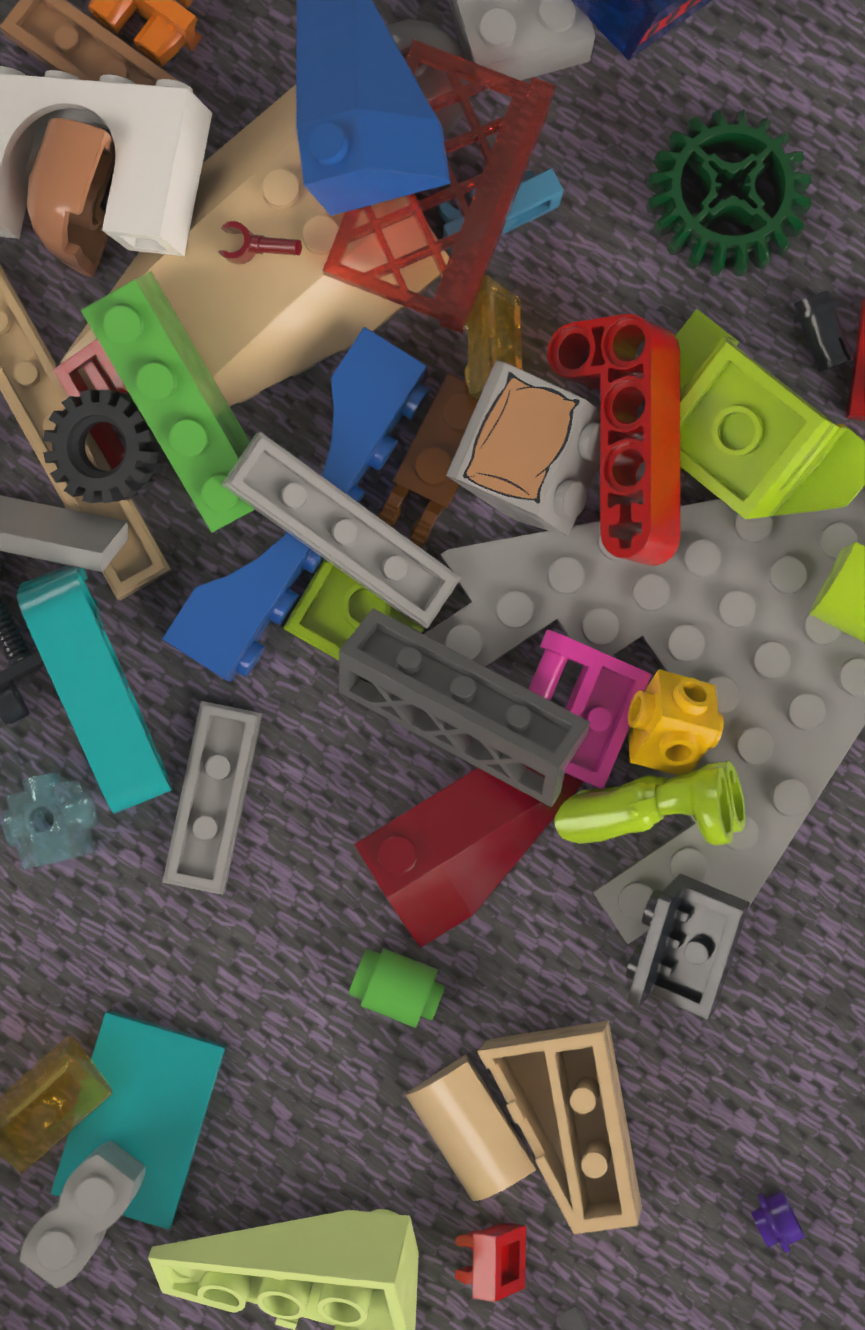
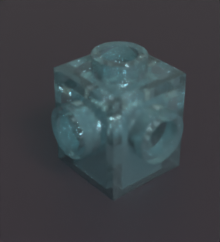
M59 772L48 773L22 780L23 792L6 795L9 809L2 811V826L9 846H17L22 870L95 854L90 828L98 826L96 807L90 791H81L79 781L61 783ZM48 810H51L54 816V823L51 828L48 827L45 821Z

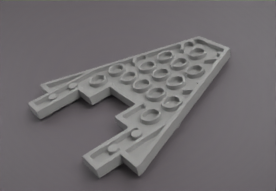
M865 486L847 507L744 519L721 499L680 506L679 547L672 558L666 563L657 566L617 558L607 552L601 540L600 521L573 526L569 537L551 531H544L452 548L440 554L447 568L461 577L458 584L471 603L423 635L484 667L489 666L554 621H557L567 637L610 656L615 655L641 637L664 671L716 685L718 712L724 718L723 732L718 744L713 749H708L692 771L699 770L710 763L730 760L736 769L743 792L745 828L742 832L733 833L730 844L714 846L707 843L699 831L696 820L689 816L693 822L691 825L593 890L592 893L627 944L649 930V926L642 924V917L655 889L663 891L680 873L746 900L751 905L865 725V643L808 613L841 548L854 542L865 546ZM663 771L659 772L662 777H668V779L677 776Z

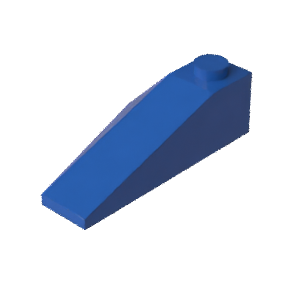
M297 0L296 129L304 186L324 209L333 216L451 184L442 125L392 38L373 0Z

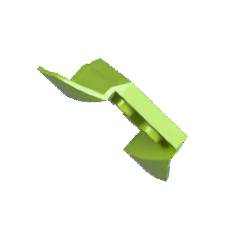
M696 309L675 336L680 347V467L744 519L847 507L865 486V440L846 425L835 424L738 348L739 341L699 309Z

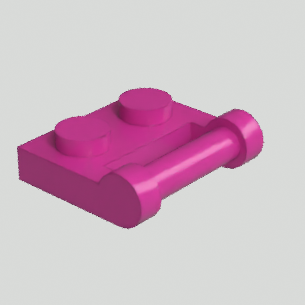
M547 630L540 645V648L545 651L528 690L550 701L567 660L583 666L565 709L589 721L590 725L587 737L567 765L565 773L604 789L630 728L628 725L630 703L636 692L640 690L645 692L652 674L562 634Z

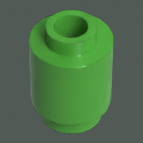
M366 948L348 995L362 1000L361 1007L416 1028L420 1017L430 1021L433 1020L445 985L434 981L438 969L386 948H383L381 953Z

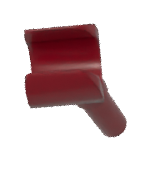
M228 221L221 228L226 233L243 234L244 236L243 246L238 251H218L221 256L234 264H245L255 254L272 253L299 256L302 252L301 240L255 235L237 221Z

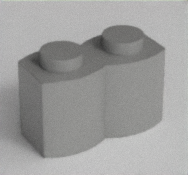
M111 1140L97 1147L70 1175L64 1185L60 1199L31 1229L24 1241L20 1262L56 1289L71 1281L97 1250L105 1236L106 1230L119 1219L138 1193L145 1176L146 1166Z

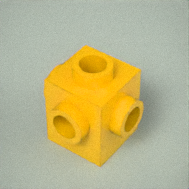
M658 669L646 687L645 692L641 690L636 692L629 706L628 725L630 728L628 730L630 763L677 776L692 772L708 749H713L718 744L723 732L724 718L718 712L716 685Z

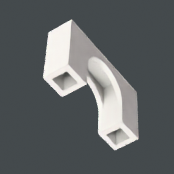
M0 66V237L20 239L27 205L29 177L49 120L62 118L108 129L112 135L115 146V166L102 231L130 251L185 256L212 118V112L193 94V89L185 83L171 79H159L156 81L155 86L138 85L127 78L117 75H102L99 81L80 80L72 74L57 70L46 71L44 77L26 76L16 69Z

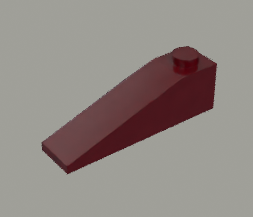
M526 766L527 769H529V770L535 772L536 774H538V775H540V776H542V777L545 778V775H543V774L537 772L536 770H534V769H532V768ZM476 768L359 840L354 846L385 897L421 948L475 914L554 819L562 804L573 796L584 781L565 773L561 794L553 806L550 807L480 768Z

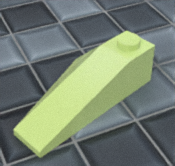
M377 1209L371 1212L345 1210L153 1246L148 1257L162 1293L232 1313L242 1311L246 1302L255 1303L267 1314L277 1317L275 1325L295 1330L298 1318L304 1317L335 1326L334 1330H415L419 1251L410 1216L399 1215L390 1210Z

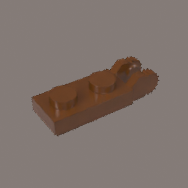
M447 373L393 479L395 487L379 515L381 520L394 527L402 513V506L409 492L428 501V506L422 517L416 521L410 534V541L421 549L425 546L442 510H448L460 487L458 483L446 475L483 390Z

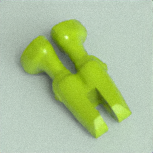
M730 760L714 762L703 766L699 770L681 774L670 779L668 777L646 775L620 786L581 790L566 800L559 808L555 816V827L563 839L584 844L601 842L628 833L644 832L653 827L655 823L661 821L665 815L685 814L692 816L696 820L699 831L707 843L714 846L724 845L732 842L733 833L742 832L745 828L744 797L738 774Z

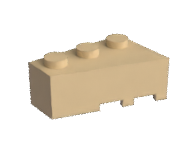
M609 1020L486 1040L477 1052L486 1069H490L507 1101L506 1107L515 1124H519L536 1156L535 1162L573 1234L638 1226L642 1204Z

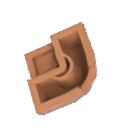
M50 119L28 183L27 209L32 228L47 250L62 263L83 275L94 278L109 235L102 231L105 212L100 208L115 165L114 142L106 130L69 119Z

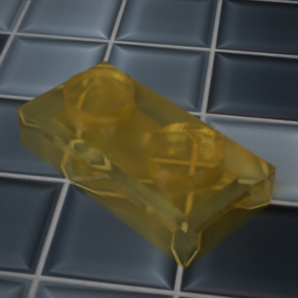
M488 275L466 282L467 308L464 312V324L468 333V364L465 368V379L469 388V395L479 400L496 360L522 370L520 299Z

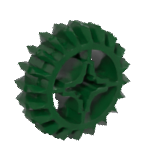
M719 109L712 113L709 128L698 117H695L687 125V135L679 131L671 133L667 141L670 151L659 150L653 164L659 171L650 173L646 183V187L656 193L647 201V212L654 215H663L655 222L653 227L655 235L664 236L674 232L676 235L670 241L667 251L670 255H675L684 246L691 249L692 251L687 260L689 269H695L699 265L702 256L710 258L709 271L712 277L720 275L725 260H730L731 269L735 276L738 277L745 274L748 267V257L754 266L762 270L771 261L770 252L783 256L791 246L788 237H798L805 226L798 216L806 214L811 207V199L801 194L810 186L811 174L794 172L804 160L803 151H794L786 154L783 150L790 140L789 131L780 133L772 139L767 135L771 124L768 117L762 118L756 129L747 126L748 116L745 109L737 112L733 124H727L724 114ZM715 152H733L744 155L747 158L741 162L729 163L719 158ZM686 168L696 177L694 184L703 195V201L693 216L688 211L681 192V175ZM764 172L768 175L775 193L773 219L762 209L765 202L760 199L755 189L758 178ZM745 179L738 197L732 195L726 200L722 199L712 208L720 189L726 191L731 186L736 187ZM727 222L732 223L742 232L749 229L752 233L729 236L715 233L709 229L717 223Z

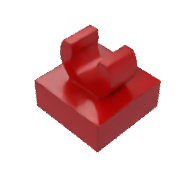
M500 1223L481 1231L474 1230L456 1237L455 1245L469 1247L473 1250V1266H465L455 1270V1278L461 1283L473 1284L474 1299L496 1302L525 1289L526 1225Z

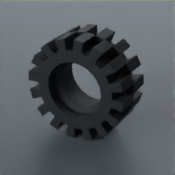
M86 390L80 392L81 396L79 397L70 396L61 402L65 409L63 411H53L49 418V421L56 424L55 429L45 430L43 441L52 442L53 451L43 452L45 463L56 464L57 470L50 473L56 483L66 482L68 484L64 489L66 493L72 497L83 496L82 501L111 503L139 496V490L149 489L155 483L151 476L153 473H160L165 462L157 459L158 453L164 451L128 392H118V390ZM101 422H109L115 425L123 434L126 443L123 460L116 468L110 471H104L95 467L88 459L85 451L87 434L95 425Z

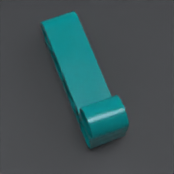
M65 565L20 583L17 599L28 629L111 811L116 814L173 789L152 735L99 617L100 609L97 599L92 598L85 583V580L88 579L84 568Z

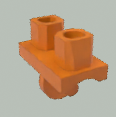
M91 0L88 5L92 17L109 31L116 34L119 33L135 11L147 19V23L135 37L134 43L136 48L145 57L159 67H163L173 58L182 46L192 52L202 39V35L195 31L196 16L186 9L194 0Z

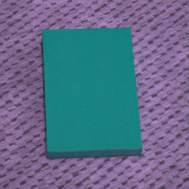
M108 1010L105 1012L51 1195L60 1197L64 1185L75 1169L97 1147L111 1140L146 1166L142 1185L121 1216L170 1230L176 1217L227 1045Z

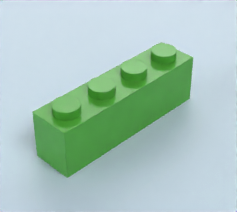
M152 271L134 279L82 309L81 312L211 533L255 510L221 486L250 441Z

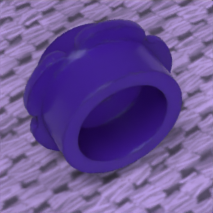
M781 1190L765 1198L763 1193H760L758 1200L761 1208L752 1211L751 1214L768 1248L779 1243L785 1253L791 1252L789 1245L805 1238V1235L784 1192Z

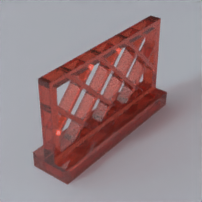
M413 39L406 62L414 76L421 62L444 71L453 88L452 91L431 99L428 103L435 112L459 102L471 128V131L444 142L446 154L477 141L486 161V166L482 174L458 184L447 160L451 183L448 184L449 188L420 201H417L414 194L407 195L405 197L409 204L408 206L376 219L371 205L345 212L324 265L323 275L439 319L440 326L463 334L550 111L556 85L532 77L530 84ZM459 77L471 83L462 86ZM486 89L512 97L505 116L480 126L468 97ZM498 132L491 150L486 137ZM476 189L470 207H468L463 194ZM454 198L464 219L461 230L435 241L422 212ZM363 209L368 223L355 228ZM414 216L427 246L394 259L382 229ZM374 233L387 262L367 272H361L341 264L349 243ZM454 246L446 266L440 252ZM432 256L442 277L434 299L408 290L399 269ZM391 273L396 285L379 278Z

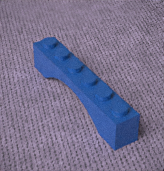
M363 327L331 377L334 405L332 439L322 474L323 478L358 503L361 502L365 491L357 486L371 466L375 470L380 471L398 442L397 439L391 436L394 428L403 415L410 420L417 415L431 390L423 384L427 379V366L366 327ZM286 532L280 540L256 560L226 577L196 586L162 640L230 683L237 673L246 678L265 650V646L259 643L258 640L270 621L278 626L281 625L297 601L299 594L291 590L304 569L313 574L324 558Z

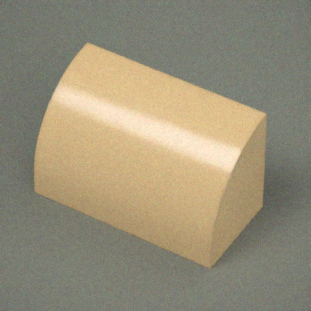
M467 1054L405 1093L406 1098L472 1201H479L493 1196L536 1171L534 1159Z

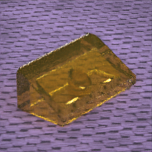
M70 1035L65 1037L0 1096V1156L21 1174L112 1094V1088L80 1044Z

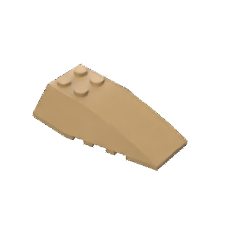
M295 85L202 164L185 256L139 252L110 293L152 271L230 407L260 394V391L290 376L294 377L316 366V363L340 351L344 352L350 349L363 327L375 332L449 269L453 263L409 195L333 216L324 209L304 186L296 129ZM228 221H237L255 235L301 240L302 252L299 256L272 253L255 254L245 264H234L221 256L218 251H238L243 246L244 236L243 234L226 233L221 228ZM89 324L85 326L60 361L61 364L97 339ZM96 357L104 372L106 373L107 377L109 378L110 382L112 383L113 387L115 388V390H117L109 375L107 374L106 370L104 369L103 365L101 364L100 360L98 359V357ZM84 368L79 369L78 372L89 390H96Z

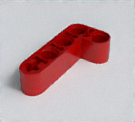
M635 314L615 315L563 325L553 334L549 341L547 349L548 364L553 372L563 378L592 389H601L600 534L602 544L607 552L617 558L652 566L666 563L674 556L680 541L679 342L669 330ZM645 339L644 349L641 355L636 358L637 348ZM590 348L589 357L583 364L584 355ZM645 400L644 412L636 420L637 409L641 402ZM645 461L644 475L637 482V470L640 464Z

